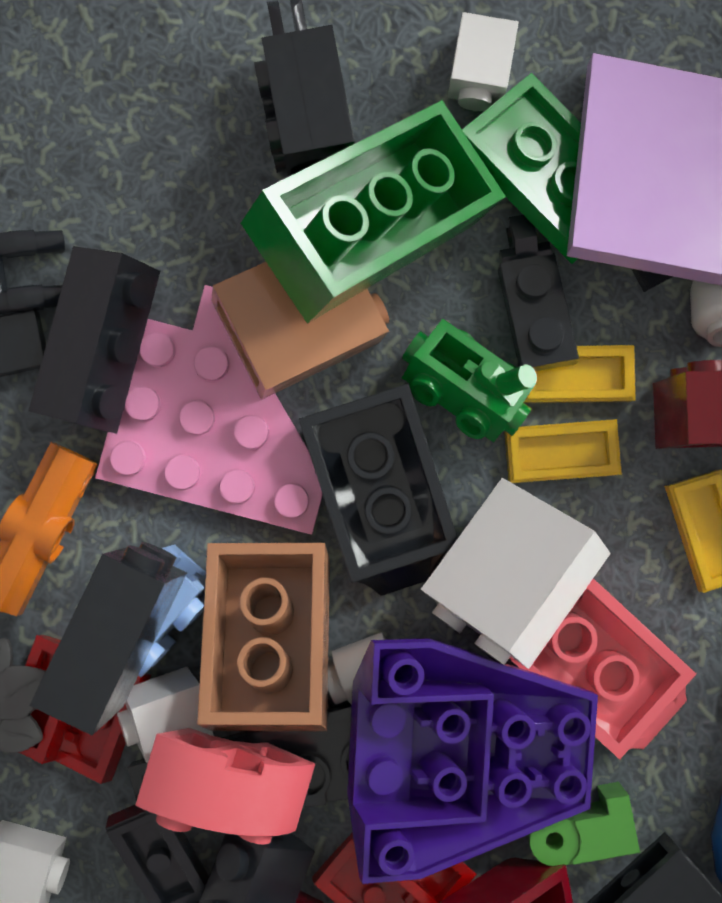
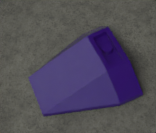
M433 639L371 640L354 677L352 686L347 789L361 883L369 884L422 879L589 810L598 695L592 691L506 663L503 665L497 660Z

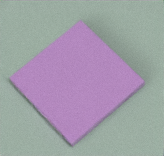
M595 53L592 54L586 73L567 249L568 257L722 286V78Z

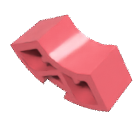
M192 728L156 734L135 806L156 814V822L168 830L188 832L193 826L205 830L238 835L248 842L266 845L271 842L272 836L289 834L296 831L315 763L267 742L246 743L211 736Z

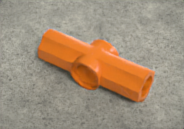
M50 443L25 494L19 495L11 503L0 523V612L16 617L23 614L48 563H53L62 552L64 546L60 545V542L66 531L72 532L75 520L71 517L98 466L96 462L57 443Z

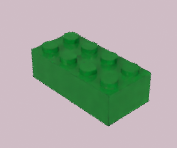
M443 100L262 190L240 224L308 324L469 229L506 196Z

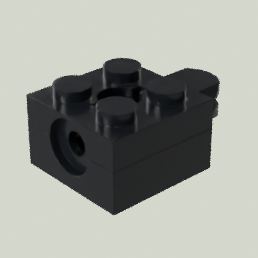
M274 0L267 2L273 35L261 38L265 60L254 62L260 96L263 101L266 129L276 173L287 171L288 177L355 144L333 25L307 29L302 0H290L295 31L284 33L279 2Z

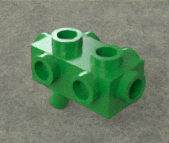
M444 319L440 321L429 336L420 331L401 358L409 364L402 379L409 383L412 396L423 405L435 406L439 404L455 415L457 427L470 438L482 439L486 437L494 443L503 430L513 436L532 410L523 402L537 382V374L534 368L527 364L516 367L509 362L503 361L477 343L470 334L457 329Z

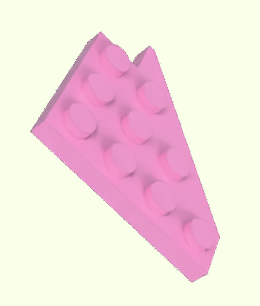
M205 285L193 330L151 319L147 320L117 434L107 432L95 478L312 535L323 494L309 450L276 393L261 400L211 301L213 287Z

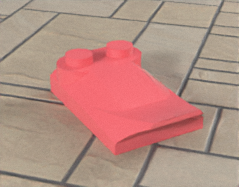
M594 578L529 669L511 656L509 658L521 669L597 694L595 738L618 759H621L629 749L644 750L686 703V685L696 675L686 663Z

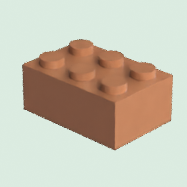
M325 543L207 544L197 725L210 731H327L330 558Z

